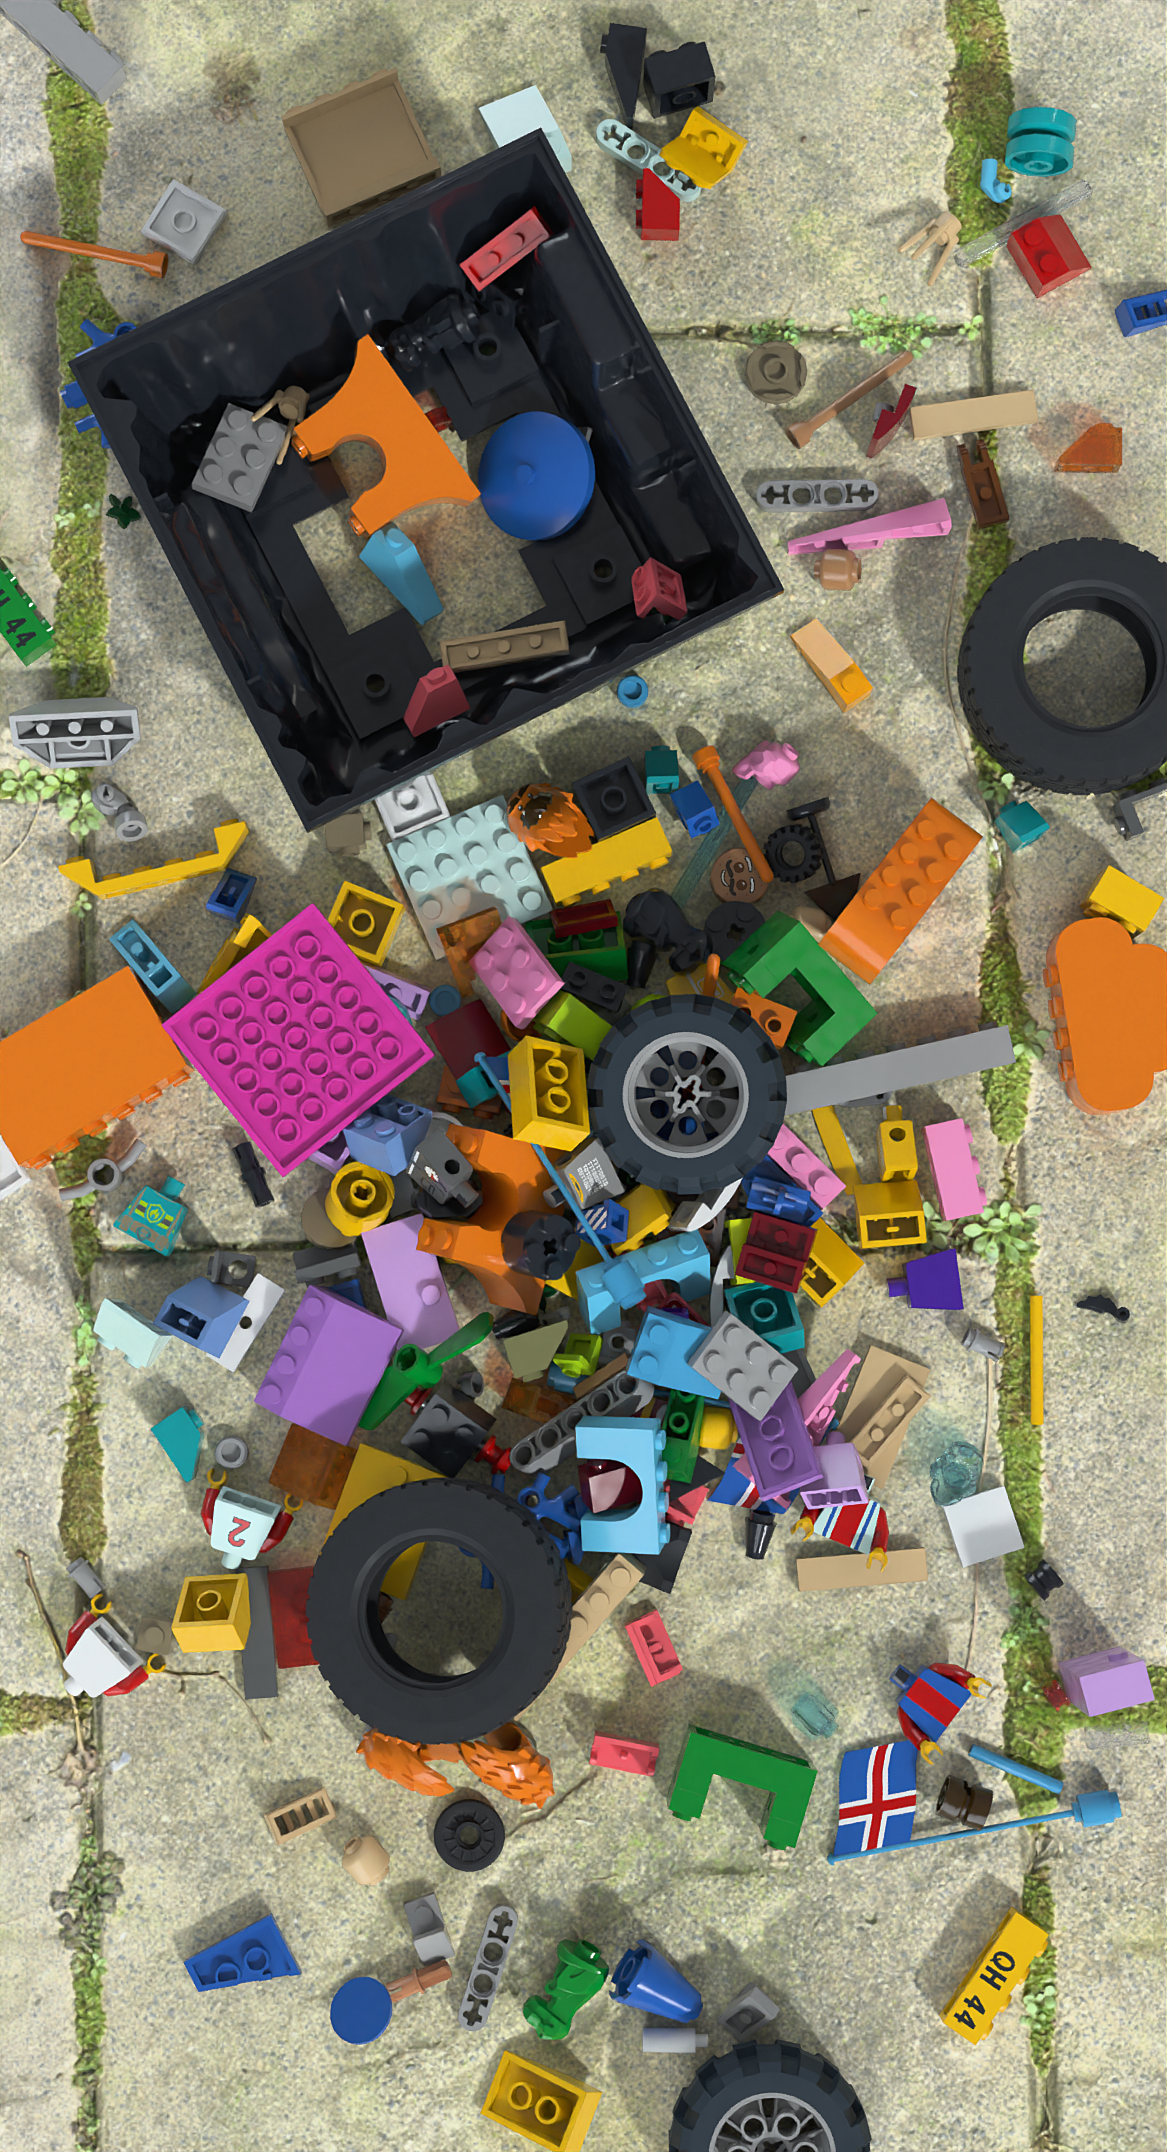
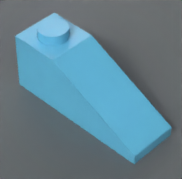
M394 522L375 532L360 553L359 558L421 625L441 614L444 608L415 545Z
M134 919L109 938L111 943L153 994L172 1014L197 994Z

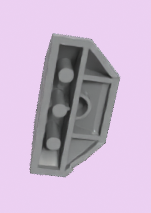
M110 697L44 700L9 714L13 746L19 750L22 749L29 756L50 769L112 766L141 739L138 708Z

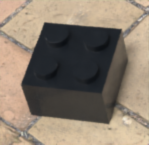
M705 41L697 44L696 42H687L676 50L669 52L660 50L650 54L648 58H644L643 86L653 119L713 102L716 76Z
M629 756L571 783V790L582 813L588 819L587 822L593 828V837L596 843L656 818V811Z

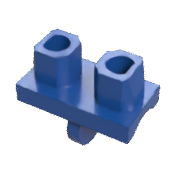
M754 1175L746 1207L802 1223L811 1191Z

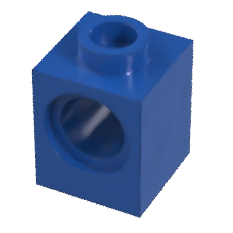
M698 780L670 794L675 812L691 839L700 834H705L712 828L720 825L715 808Z

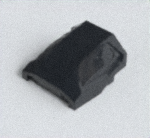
M469 1179L468 1183L479 1195L468 1207L464 1208L454 1196L445 1204L439 1203L418 1184V1188L412 1191L411 1205L429 1218H466L483 1204L482 1190L478 1189L475 1180Z

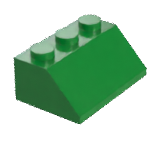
M615 911L618 917V926L556 938L550 919L534 920L525 923L527 934L560 978H562L570 961L615 981L628 979L626 948L620 911Z

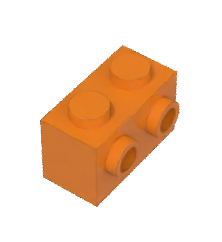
M737 987L730 1004L739 1007L754 1018L768 1036L771 1037L777 1049L783 1048L797 1011L769 999L761 998L754 993L748 995L742 988Z

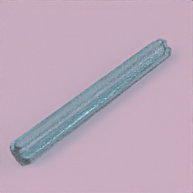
M753 776L747 780L740 778L732 792L740 811L758 783ZM725 807L722 808L717 817L720 825L712 828L707 833L671 893V896L681 909H683L733 825Z

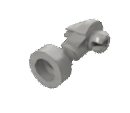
M108 783L100 784L94 789L91 794L94 807L104 816L106 814L117 816L114 826L119 839L132 842L143 838L147 834L148 827L145 816L137 812L134 806L132 807V803L126 800L124 794L114 789Z

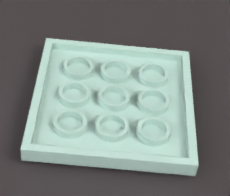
M503 795L386 844L436 961L488 940L508 916L517 919L523 925L526 922L549 914V911L553 910L524 842H519L516 835L509 828L506 810L507 803Z

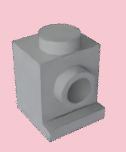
M621 1320L620 1327L603 1332L602 1339L604 1342L598 1362L609 1364L624 1353L630 1356L637 1331L630 1328L631 1322ZM615 1336H620L624 1339V1345L620 1349L612 1346L611 1341Z

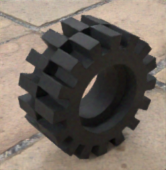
M802 824L787 825L770 834L767 838L769 841L764 843L763 849H766V853L763 855L774 874V878L779 877L781 878L780 881L784 883H797L812 877L816 873L815 871L820 869L822 865L820 861L824 858V853H821V848L824 847L823 843H819L817 840L819 835L812 833L811 828L808 826L802 827ZM790 841L799 843L805 852L804 860L797 866L786 863L782 855L783 847Z

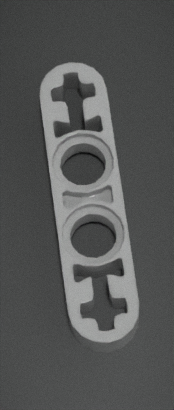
M866 479L780 480L762 483L757 489L755 500L757 506L762 511L769 513L866 511L874 507L879 492L875 483ZM802 488L807 490L810 494V500L805 504L795 502L792 494L796 489ZM836 488L841 493V500L834 504L827 502L824 498L825 490ZM846 488H851L850 494H859L861 488H865L867 494H872V496L868 497L867 502H862L859 496H851L850 503L845 502L847 498ZM783 489H788V504H783L784 497L774 498L772 504L767 503V498L761 497L766 495L767 490H772L775 496H783Z
M507 1903L497 1904L489 1914L461 2001L458 2019L460 2025L468 2031H478L487 2022L517 1928V1911ZM503 1911L508 1912V1918L512 1920L511 1924L506 1923L502 1932V1936H508L507 1940L499 1935H488L489 1930L496 1934L498 1920L494 1917L495 1915L501 1916ZM496 1942L500 1944L503 1950L500 1958L490 1960L485 1956L484 1948L488 1943ZM480 1974L490 1976L493 1982L492 1987L485 1992L477 1990L474 1986L475 1977ZM469 1994L478 1999H488L487 2004L480 2001L478 2014L482 2018H476L474 2023L469 2022L468 2015L464 2013V2011H471L474 1998H468Z

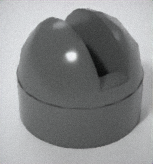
M469 1371L459 1376L457 1384H460V1388L458 1391L466 1397H479L482 1395L484 1381L479 1371Z

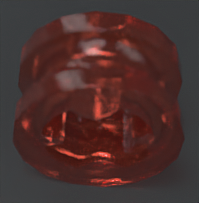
M446 407L435 408L425 413L438 433L452 425L451 418L447 417L446 412L448 410Z
M1054 1679L1051 1681L1052 1685L1050 1687L1043 1686L1041 1689L1053 1709L1059 1713L1061 1706L1066 1705L1068 1707L1071 1703L1061 1686Z

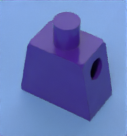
M956 1248L903 1263L904 1276L886 1278L888 1297L906 1296L908 1308L964 1309Z

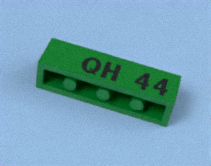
M0 568V633L27 667L57 645L51 637L56 632L45 617L39 621L33 611L37 609V606L28 594L24 593L21 596L14 586L19 584L11 571L8 568L2 571Z

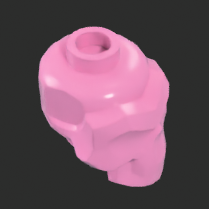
M765 740L759 743L747 756L742 758L733 767L732 771L738 777L745 780L754 775L759 783L771 790L776 784L787 785L799 772L800 765L796 759L799 753L786 742L781 745Z

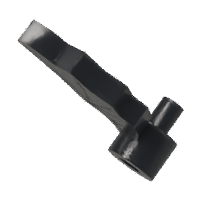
M1101 1294L1096 1297L1088 1296L1085 1301L1077 1303V1308L1091 1310L1100 1315L1108 1313L1119 1323H1126L1130 1318V1312L1127 1308L1120 1307L1117 1309L1110 1298H1104Z

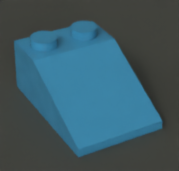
M647 1306L626 1364L627 1375L659 1386L719 1399L721 1391L687 1365L712 1328Z

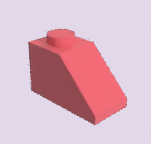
M448 664L431 670L426 676L420 678L403 717L413 737L471 709L456 676Z

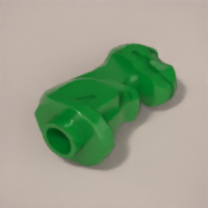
M567 1939L560 1941L555 1948L559 1962L554 1969L553 1977L544 1984L545 1992L551 1995L550 2000L547 2001L538 1995H532L523 2004V2016L536 2029L539 2038L558 2040L567 2036L574 2014L606 1982L609 1966L600 1957L601 1950L589 1941L579 1939L578 1942Z

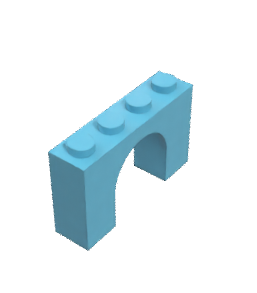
M698 1229L678 1234L612 1258V1260L619 1258L621 1262L628 1260L643 1285L655 1280L669 1279L675 1292L686 1302L711 1293L710 1254ZM605 1261L576 1271L579 1310L591 1335H598L621 1326V1304H616L600 1279L604 1274L602 1268L607 1265Z
M583 1416L575 1427L577 1458L611 1459L626 1464L639 1477L643 1488V1498L640 1504L629 1509H607L593 1513L588 1508L581 1519L582 1551L659 1555L665 1543H669L670 1524L665 1523V1512L668 1511L669 1495L667 1492H664L663 1481H666L667 1462L662 1461V1450L665 1449L666 1433L665 1430H661L660 1418Z

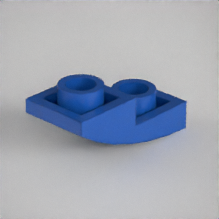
M581 1493L566 1506V1512L580 1520L588 1510V1507L582 1501ZM581 1527L577 1533L571 1529L563 1530L564 1538L562 1540L565 1541L564 1545L569 1547L565 1558H568V1561L573 1565L580 1564L584 1555V1551H582Z

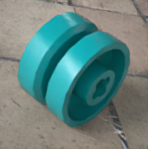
M1032 107L1015 111L1008 118L1007 138L1010 141L1006 144L1005 165L1009 170L1027 176L1047 177L1068 172L1073 168L1075 147L1071 143L1075 141L1076 118L1064 110L1051 107Z

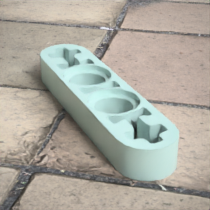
M606 119L598 125L596 130L598 146L642 176L643 168H650L654 172L653 167L656 163L665 162L659 155L661 151L659 147L614 119ZM612 130L616 131V139L610 138L608 141L605 140L604 131L606 133H610ZM620 142H624L622 150H619ZM633 145H639L644 149L645 154L640 159H632L628 156L627 150ZM671 168L667 175H657L684 202L696 200L701 193V187L696 186L694 183V190L692 188H688L686 191L682 190V182L687 183L691 179L680 170ZM676 171H679L678 179L675 178L674 183H670L674 179Z

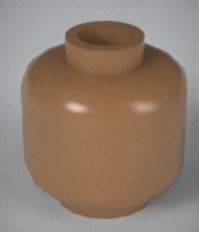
M827 549L823 552L821 560L815 561L814 577L815 579H820L821 586L825 590L850 591L855 583H860L862 574L861 558H856L852 550Z

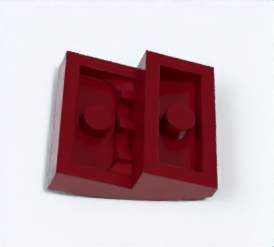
M908 384L904 385L895 413L882 409L866 457L873 458L896 435L909 411L917 389L916 387Z
M481 998L425 1026L427 1033L455 1080H458L471 1069L481 1065L479 1061L475 1062L474 1060L478 1052L485 1053L486 1057H497L511 1050Z
M755 1211L746 1243L742 1246L735 1275L797 1294L818 1229Z

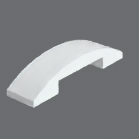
M742 1178L724 1188L720 1187L703 1192L695 1202L682 1201L667 1228L670 1231L691 1232L705 1225L729 1202Z
M731 1246L726 1247L711 1284L709 1297V1321L711 1328L715 1326L723 1315V1279H734Z

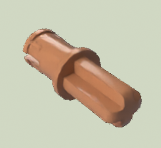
M441 1960L420 1970L414 1968L411 1974L386 1983L388 1992L401 1987V1991L390 1995L392 2002L397 2003L399 2000L418 1992L424 1994L427 1988L452 1977L451 1967L446 1960Z

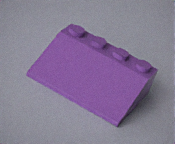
M309 1285L254 1402L282 1418L348 1446L404 1330L326 1286Z

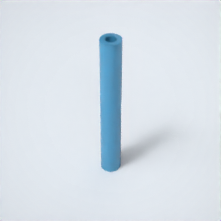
M972 1744L968 1756L1057 1794H1060L1063 1782L978 1745Z

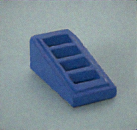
M1167 290L1125 299L1116 307L1115 315L1124 337L1137 335L1167 325V307L1164 302L1167 299ZM1154 303L1156 304L1160 316H1157V313L1153 305ZM1142 307L1144 308L1147 319L1144 318V315L1141 310Z

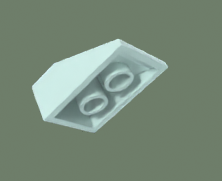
M536 85L478 108L495 150L541 127L565 173L572 171L570 151L559 126Z
M114 1298L104 1299L93 1329L94 1332L100 1335L97 1339L98 1342L112 1351L115 1347L126 1354L123 1359L137 1369L141 1365L145 1368L151 1367L172 1337L168 1332L153 1325L151 1320L121 1299Z

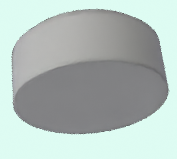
M228 1436L220 1440L215 1448L217 1462L228 1469H234L244 1464L248 1457V1447L245 1441L237 1436Z

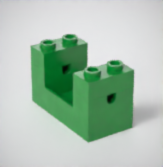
M777 910L722 964L729 971L726 977L735 987L742 988L748 995L755 993L761 998H764L789 973L812 1001L795 1016L785 1045L796 1056L800 1055L807 1063L814 1061L823 1066L878 1013L826 951L818 945L819 943L800 921Z
M688 1724L667 1794V1806L669 1810L673 1811L672 1816L685 1821H691L692 1817L700 1819L713 1774L770 1791L759 1829L763 1839L767 1840L768 1846L785 1851L787 1846L796 1847L818 1771L812 1761Z

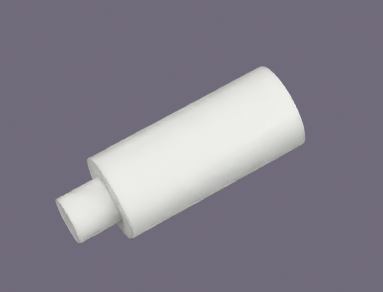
M643 2027V2052L695 2053L696 2047H708V2034H696L695 2028Z

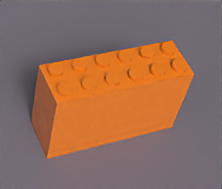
M129 966L124 967L0 1041V1135L19 1166L29 1169L35 1168L36 1170L47 1166L53 1161L51 1156L60 1151L64 1154L72 1151L80 1145L79 1140L89 1134L91 1137H94L108 1129L106 1123L115 1118L121 1121L136 1112L134 1107L144 1101L146 1104H150L163 1096V1089L170 1085L176 1088L191 1079L189 1074L195 1071V1069L161 1026L166 1022L139 975Z

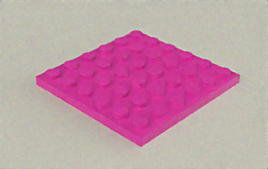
M314 903L310 904L161 1025L282 1177L289 1174L351 1124L353 1120L366 1112L435 1056L434 1052Z

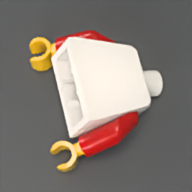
M102 1594L93 1597L91 1610L85 1611L68 1631L65 1647L68 1657L64 1661L63 1667L71 1676L64 1682V1686L73 1696H78L83 1690L93 1698L101 1693L108 1697L125 1695L148 1680L150 1673H160L166 1667V1663L156 1669L150 1665L151 1660L159 1655L157 1653L150 1654L147 1658V1664L141 1667L140 1665L144 1661L103 1617L97 1620L96 1617L99 1614H106L112 1608V1602L110 1601L103 1610L97 1609L96 1603L103 1596Z

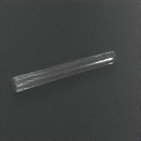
M1085 180L1077 182L955 250L953 257L956 264L960 267H965L1006 244L1011 232L1039 217L1058 215L1091 197L1093 192L1089 182Z

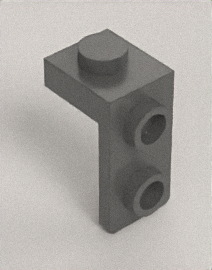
M1166 777L1148 784L1149 789L1138 793L1137 789H1133L1119 795L1120 801L1112 806L1116 815L1114 818L1116 830L1119 835L1124 834L1126 842L1139 837L1144 832L1133 805L1167 793Z

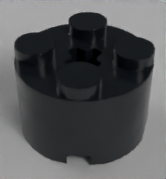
M731 901L715 908L708 916L703 930L709 933L713 939L712 954H717L720 957V965L725 967L722 962L766 921L760 911L747 902ZM735 928L736 932H742L739 942H736L734 938L728 939L727 936L730 934L731 929Z
M537 1210L520 1212L514 1215L506 1224L501 1239L505 1249V1254L502 1255L505 1263L511 1270L543 1280L560 1279L572 1265L576 1252L581 1246L580 1237L575 1233L573 1226L567 1219L556 1214Z

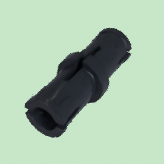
M251 1141L232 1148L242 1172L241 1180L243 1183L246 1182L255 1208H260L274 1202L275 1199L264 1176L266 1174L265 1168L260 1166Z

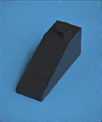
M610 23L609 33L602 34L600 53L605 54V67L624 124L633 130L647 28Z

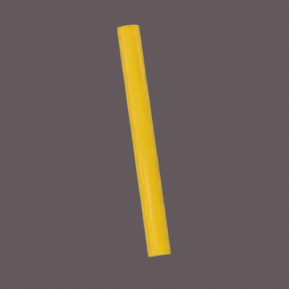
M1030 1296L1031 1425H1044L1043 1296Z

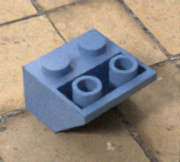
M389 1094L384 1096L343 1129L351 1158L396 1176L408 1167L415 1147L425 1140L433 1117L432 1111Z
M199 1276L167 1296L153 1325L220 1359L250 1301Z

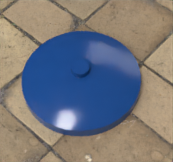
M540 411L522 413L503 423L487 442L478 470L480 498L490 519L505 533L519 539L531 541L555 538L574 526L590 502L595 483L593 455L581 431L573 423L561 416Z

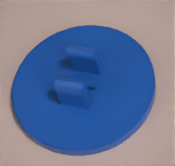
M357 1977L346 1982L337 1991L331 2004L330 2020L335 2033L344 2041L355 2045H363L376 2040L386 2030L390 2022L392 1999L387 1988L374 1978Z

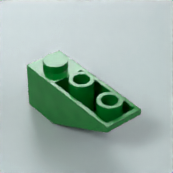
M671 1389L662 1430H665L666 1445L665 1449L662 1450V1461L667 1462L666 1479L691 1483L699 1449L705 1396Z

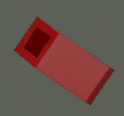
M643 168L642 179H636V199H642V210H636L635 229H641V240L678 241L680 199L650 168Z

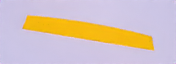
M833 1105L812 1109L817 1128L838 1178L846 1185L844 1191L847 1196L852 1195L853 1185H861L862 1181Z

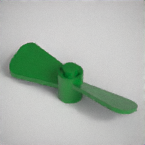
M489 1312L479 1314L429 1354L415 1344H406L401 1347L394 1357L393 1365L385 1369L358 1426L368 1431L376 1429L418 1386L423 1389H429L436 1385L442 1376V1363L482 1342L492 1330L494 1316Z

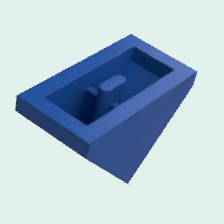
M227 868L209 898L206 909L212 915L241 924L239 922L245 915L257 878Z

